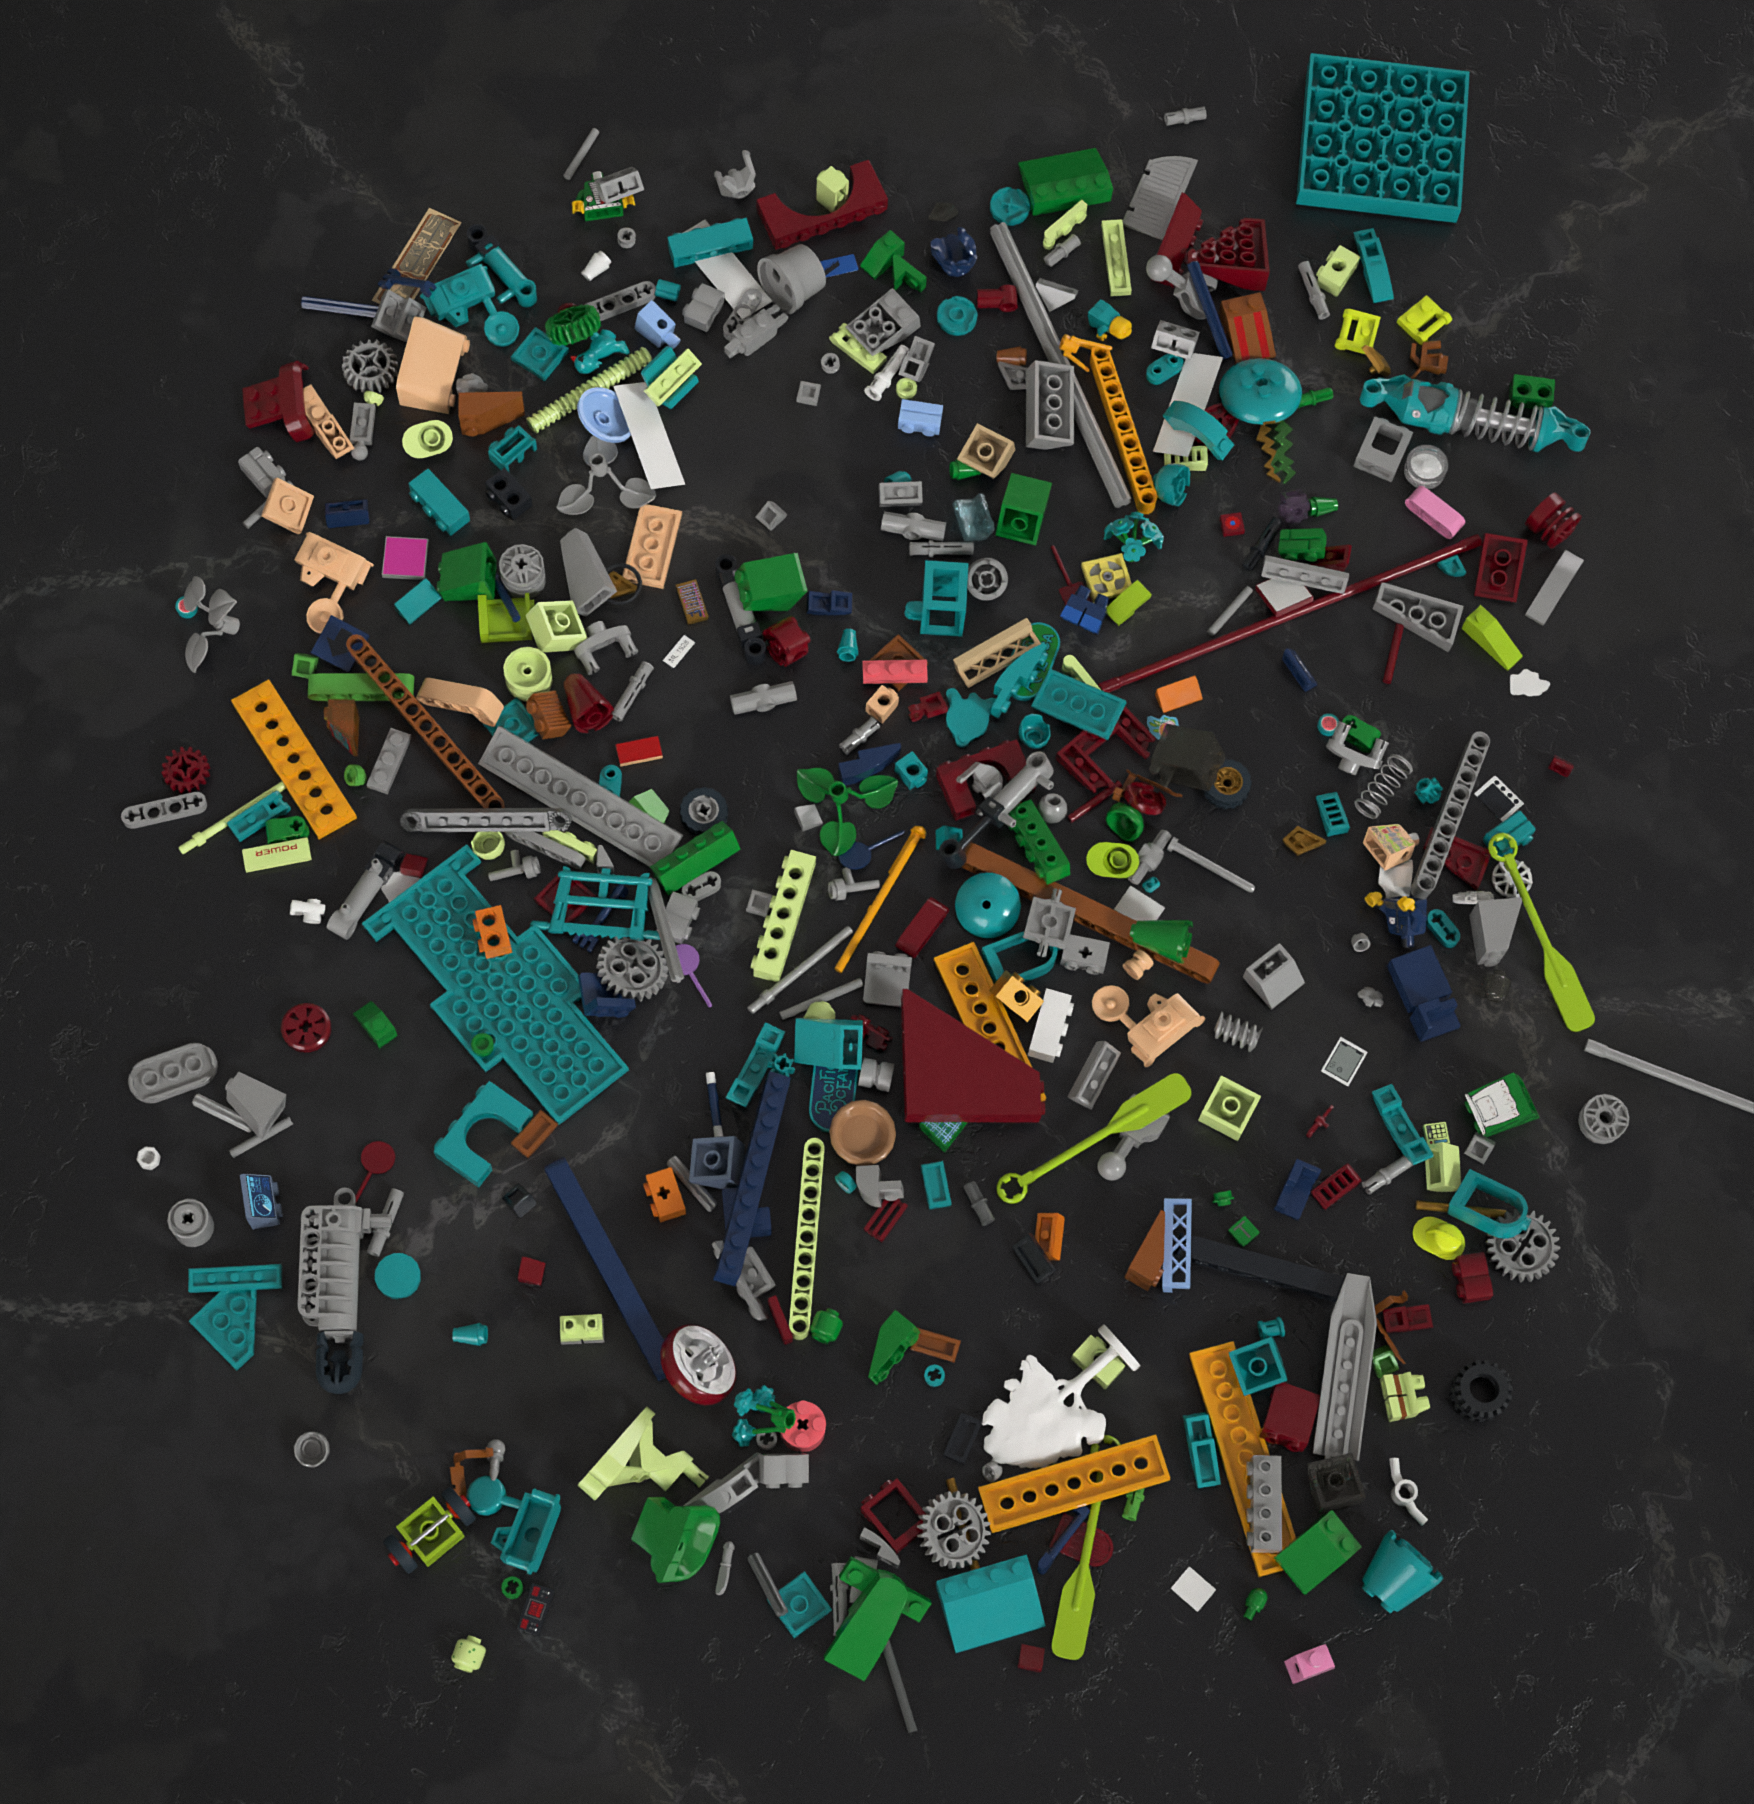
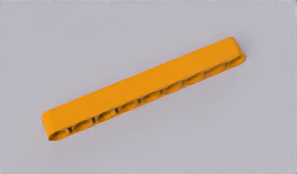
M1092 347L1089 360L1136 507L1140 513L1150 514L1154 511L1157 493L1110 350ZM1113 409H1119L1121 412H1116ZM1119 427H1125L1127 430H1121ZM1125 445H1131L1133 448H1127ZM1131 463H1137L1139 466H1133ZM1137 481H1142V482H1144L1145 484H1144V485H1140V484L1137 483ZM1144 499H1147V500H1149V501H1151V502H1150V503H1145L1143 500H1144Z

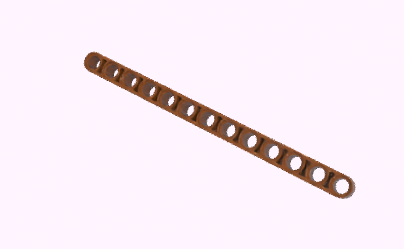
M972 842L965 848L967 860L962 868L976 875L980 873L999 874L1012 882L1020 896L1031 901L1033 897L1051 899L1053 889L1057 888V893L1060 889L1062 894L1059 902L1076 908L1073 921L1137 951L1140 949L1148 954L1150 958L1200 982L1211 983L1220 965L1219 961L1212 956L1190 946L1187 957H1182L1184 960L1183 964L1170 960L1133 942V937H1130V930L1132 924H1136V920L1056 882L1046 885L1043 878L1040 879L1035 872Z

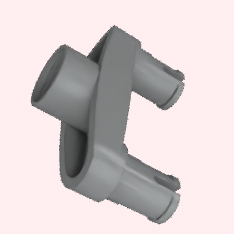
M598 621L588 626L586 632L589 638L574 649L577 658L582 661L588 675L593 674L592 671L595 673L600 670L592 652L611 643L619 642L626 658L631 657V653L632 655L638 653V649H636L630 637L631 632L628 626L622 625L606 629L603 621Z
M1338 721L1332 739L1329 738L1326 748L1342 758L1338 769L1355 776L1360 766L1380 770L1383 763L1381 760L1389 743L1376 738L1370 755L1360 754L1345 747L1343 743L1351 726Z

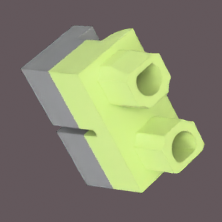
M602 1314L560 1316L561 1345L582 1344V1339L584 1343L605 1342Z

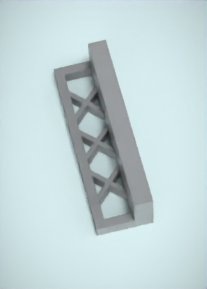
M1267 555L1264 558L1261 574L1262 577L1344 594L1349 579V573Z

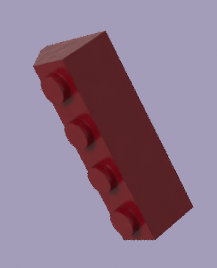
M1183 192L1180 195L1157 255H1164L1169 258L1172 263V270L1180 275H1183L1184 269H1181L1182 265H1187L1188 263L1187 252L1190 247L1193 248L1197 239V236H1194L1195 232H1200L1204 221L1200 219L1202 210ZM1167 280L1158 282L1173 288L1175 286Z

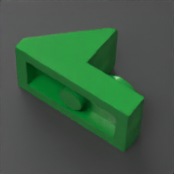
M895 253L892 259L894 290L896 291L906 281L910 288L916 289L921 293L926 288L927 277Z

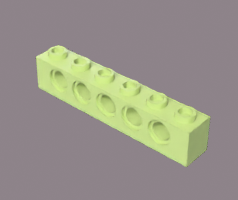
M791 850L789 857H784L782 869L785 870L783 876H778L776 883L778 893L777 896H772L769 908H772L770 916L766 915L763 925L766 931L764 936L760 935L757 948L760 949L758 956L754 955L751 963L755 977L776 983L780 981L816 865V856ZM792 873H798L801 877L798 879H792L790 875ZM785 893H793L795 896L792 899H786L783 895ZM785 912L789 916L785 919H780L777 915ZM779 932L782 934V937L774 939L771 937V934ZM773 952L776 954V957L768 959L765 957V954Z

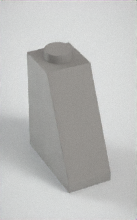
M238 1072L234 1079L230 1078L226 1084L227 1102L259 1138L263 1139L284 1110L286 1094L241 1072Z

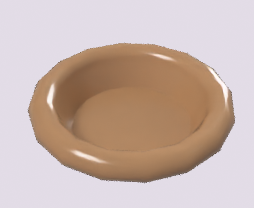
M867 1100L851 1101L841 1107L832 1118L829 1130L831 1144L837 1154L848 1163L858 1166L874 1165L885 1159L893 1149L896 1138L894 1121L888 1111L879 1104Z

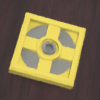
M1122 553L1081 563L1087 586L1091 590L1090 596L1093 603L1098 593L1109 599L1116 598L1132 584Z

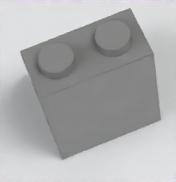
M1522 898L1477 902L1469 915L1477 965L1484 964L1486 967H1491L1500 962L1509 948L1522 904Z

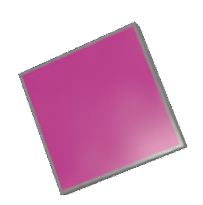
M386 536L382 578L424 580L429 540L426 538Z

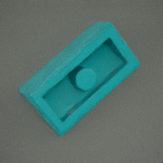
M425 578L398 600L394 606L396 612L410 625L442 599V597Z

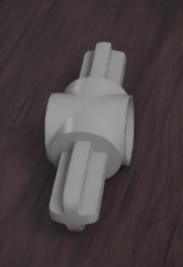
M1161 830L1152 843L1149 842L1143 845L1138 853V869L1133 875L1128 877L1131 883L1138 885L1148 871H1154L1164 857L1163 849L1171 839V834L1168 831Z

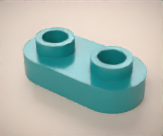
M1167 353L1148 366L1146 371L1147 380L1154 385L1162 384L1182 370L1183 358Z
M607 765L600 772L599 785L620 797L622 784L621 770L615 765ZM608 773L615 774L613 777L607 776Z

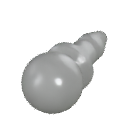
M498 1439L490 1441L487 1445V1448H493L494 1455L487 1458L490 1462L489 1473L492 1481H495L498 1476L499 1463L503 1461V1454L505 1452L504 1443Z

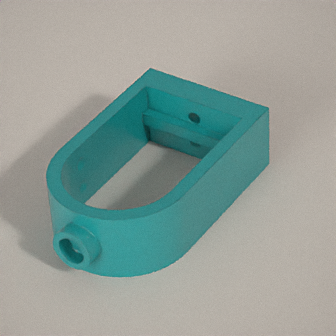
M1024 931L982 947L981 956L994 984L1004 973L996 953L1028 941V939L1023 938ZM1048 946L1051 952L1050 960L1041 966L1018 974L1025 980L1023 983L1047 974L1054 966L1057 951L1061 950V948Z
M1469 1169L1449 1203V1215L1497 1238H1512L1522 1230L1527 1231L1532 1221L1531 1218L1527 1217V1202L1520 1193ZM1477 1188L1514 1206L1519 1211L1521 1217L1513 1223L1503 1224L1469 1209L1465 1205Z

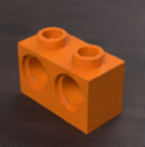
M501 905L475 911L477 919L472 920L475 932L480 931L481 939L477 940L480 953L485 952L486 959L512 953ZM487 919H493L495 921L490 926H486L483 924L484 921H486ZM493 939L500 941L496 946H490L488 943Z

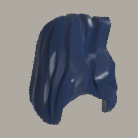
M962 227L957 228L958 237L954 234H949L946 237L936 238L930 242L932 256L944 272L953 277L967 274L977 259L975 242Z

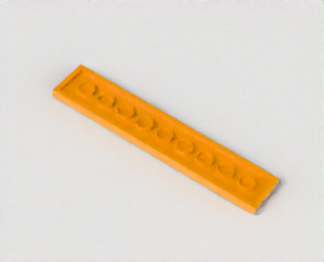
M1234 1341L1192 1352L1189 1354L1207 1414H1209L1213 1434L1247 1539V1532H1251L1250 1522H1247L1246 1518L1247 1508H1250V1499H1247L1246 1496L1247 1485H1250V1476L1246 1474L1247 1461L1250 1462L1253 1455L1270 1456L1265 1439L1259 1437L1262 1429L1251 1395H1243L1228 1352L1236 1350ZM1282 1495L1283 1550L1296 1536ZM1251 1552L1258 1577L1284 1571L1274 1559L1279 1553Z

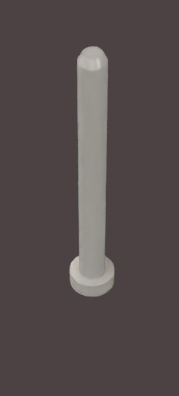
M1173 837L1167 848L1168 851L1172 852L1174 850L1242 889L1253 893L1255 889L1253 884L1178 843L1179 839Z

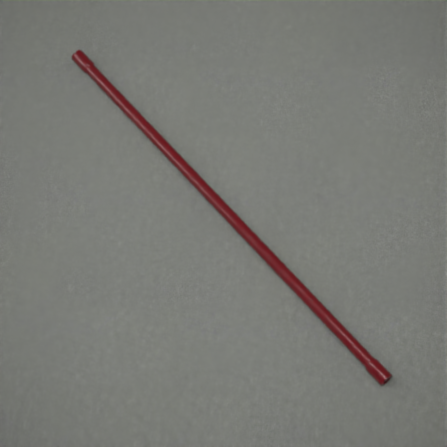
M1478 534L1460 540L1458 543L1346 586L1344 594L1331 592L1279 617L1273 615L1119 677H1113L1098 683V687L1107 693L1113 692L1122 686L1378 586L1382 582H1388L1458 553L1482 545L1481 538Z

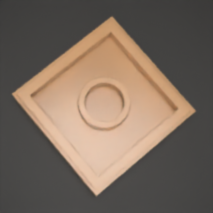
M275 478L261 516L299 535L302 533L314 496L279 478Z

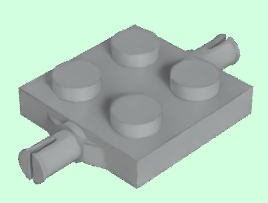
M1057 888L1053 889L1051 899L1033 897L1023 938L1040 944L1037 955L1040 956L1042 953V957H1046L1048 946L1066 949L1076 908L1059 902L1062 891L1059 889L1057 893Z

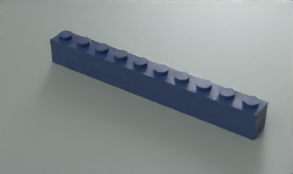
M769 1071L764 1082L713 1278L715 1281L735 1286L741 1275L791 1077Z

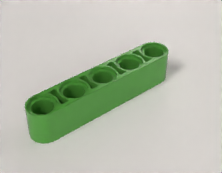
M316 673L308 677V698L314 701H390L367 673ZM394 673L414 696V676L411 674ZM383 675L379 681L386 683L390 680V676ZM396 691L393 697L400 699L403 697L404 692Z

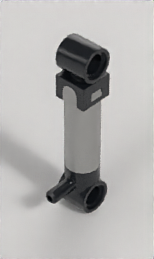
M722 554L715 562L716 576L720 581L731 612L741 648L745 649V659L751 665H759L765 660L766 645L762 640V633L753 612L744 611L743 604L740 601L738 585L735 582V572L738 570L736 559L730 554ZM723 566L731 567L729 570L722 569ZM752 649H758L760 652L757 653V654H754V653H751L750 651H751Z

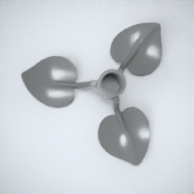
M592 436L583 452L585 463L591 467L588 488L585 489L580 484H572L566 487L559 497L556 508L558 511L569 515H578L588 511L594 504V497L589 494L592 490L593 476L603 477L606 473L623 490L620 494V500L628 508H640L655 499L656 492L650 488L647 481L640 478H631L623 486L607 465L617 457V446L615 443L606 442Z
M197 576L192 578V581L186 588L183 599L184 607L190 612H193L197 606L209 613L208 621L216 628V631L202 632L201 635L194 633L190 637L186 646L185 657L188 667L194 673H196V669L204 660L208 650V641L205 637L209 635L222 636L223 632L235 635L240 626L238 618L227 616L237 601L225 590L218 589L214 592L209 602V608L201 603L205 596L206 588L203 580Z

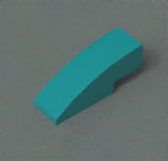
M1202 1412L1184 1415V1427L1197 1487L1221 1485L1209 1414Z

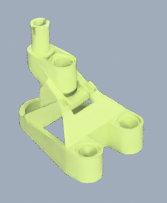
M646 1407L582 1479L578 1486L595 1501L609 1486L631 1482L640 1483L651 1478L666 1491L679 1475L684 1473L700 1488L709 1476L691 1462L693 1458L687 1452L680 1451L665 1457L664 1454L653 1446V1423L651 1419L655 1413ZM628 1460H630V1466H626Z

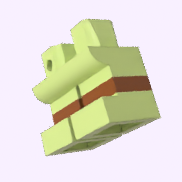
M1411 1372L1399 1375H1383L1381 1377L1380 1384L1383 1398L1386 1400L1385 1407L1389 1422L1416 1417L1420 1412L1430 1408L1427 1396L1416 1398L1415 1390L1425 1388L1423 1375H1411Z

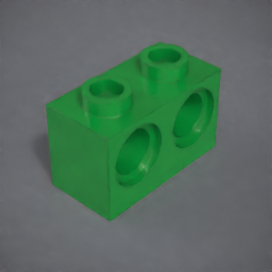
M1514 374L1509 389L1510 406L1519 409L1520 404L1523 402L1524 408L1533 409L1536 405L1538 408L1541 406L1550 408L1554 402L1555 379Z

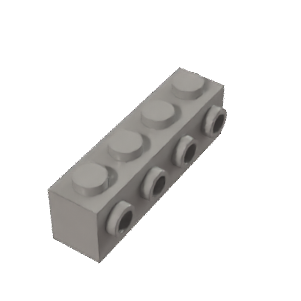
M1253 1455L1250 1462L1247 1461L1246 1474L1250 1476V1485H1247L1246 1489L1247 1499H1250V1508H1247L1246 1518L1247 1522H1250L1251 1532H1247V1546H1251V1552L1279 1553L1282 1550L1281 1456Z

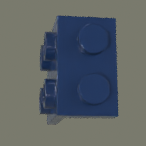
M581 973L578 976L585 1016L620 1018L627 1016L630 1011L636 1008L635 999H622L620 993L614 997L615 990L613 989L606 991L608 984H601L603 977H598V973Z

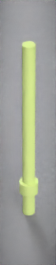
M281 781L208 829L192 835V839L179 846L178 849L183 855L197 845L200 847L206 843L208 838L227 827L228 821L271 793L285 790L284 783Z

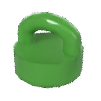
M354 764L346 767L344 778L349 786H360L366 783L367 776L360 765Z

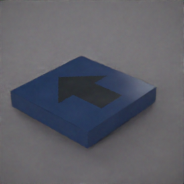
M331 615L311 653L350 673L356 661L349 653L346 645L347 639L352 635L358 634L368 641L370 635ZM355 643L352 649L355 651L360 650L363 644Z

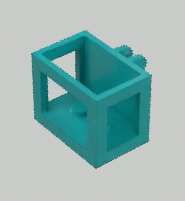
M925 560L922 601H909L905 606L906 618L921 621L920 634L963 635L967 602L968 563ZM932 596L956 597V602L932 600ZM930 610L955 611L954 626L929 625Z

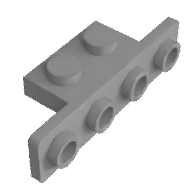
M714 1241L712 1243L713 1252L717 1259L719 1258L723 1241ZM748 1247L741 1275L736 1283L738 1287L737 1292L742 1299L746 1300L749 1305V1312L755 1319L766 1320L770 1316L759 1300V1297L773 1288L775 1283L753 1247Z

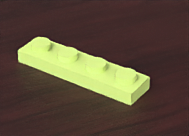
M1122 220L1102 221L1101 227L1110 296L1131 295L1132 290Z

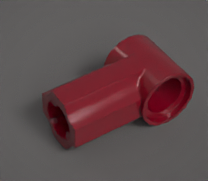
M1003 285L999 289H977V308H999L1004 312H1012L1018 307L1017 289L1013 285Z

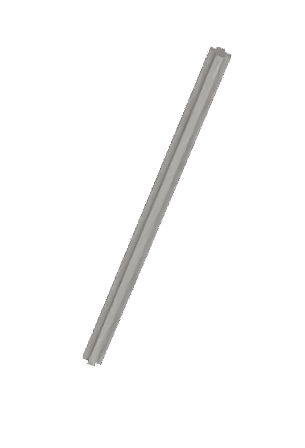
M1001 222L999 225H993L990 228V234L1017 289L1020 300L1050 363L1070 365L1068 358L1062 356L1063 351L1059 349V338L1006 223ZM1074 373L1075 421L1115 508H1120L1122 505L1126 506L1131 502L1130 499L1132 498Z

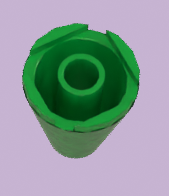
M1138 920L1136 924L1131 926L1130 937H1133V942L1170 960L1183 964L1184 960L1182 957H1187L1191 944L1192 933H1188L1189 927L1193 928V922L1189 920Z

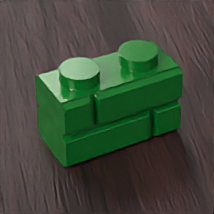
M1323 528L1282 529L1278 547L1279 554L1282 559L1290 561L1305 559L1314 562L1317 559H1323L1325 557L1327 536Z

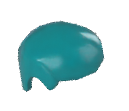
M1029 714L1023 718L1019 725V738L1029 748H1041L1047 744L1051 737L1050 725L1043 721L1041 715Z

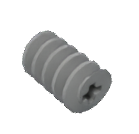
M1221 1011L1214 1028L1215 1039L1223 1035V1042H1227L1229 1038H1232L1231 1045L1234 1046L1240 1041V1049H1243L1247 1044L1248 1052H1251L1258 1042L1263 1027L1258 1032L1256 1024L1249 1029L1248 1021L1240 1025V1018L1237 1017L1232 1022V1015L1230 1014L1223 1019V1011Z

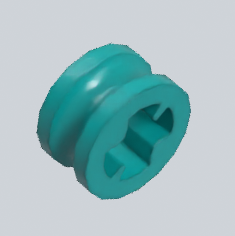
M935 1364L927 1367L924 1374L926 1383L934 1387L941 1385L945 1378L943 1368ZM938 1370V1375H941V1378L931 1381V1376H928V1373Z

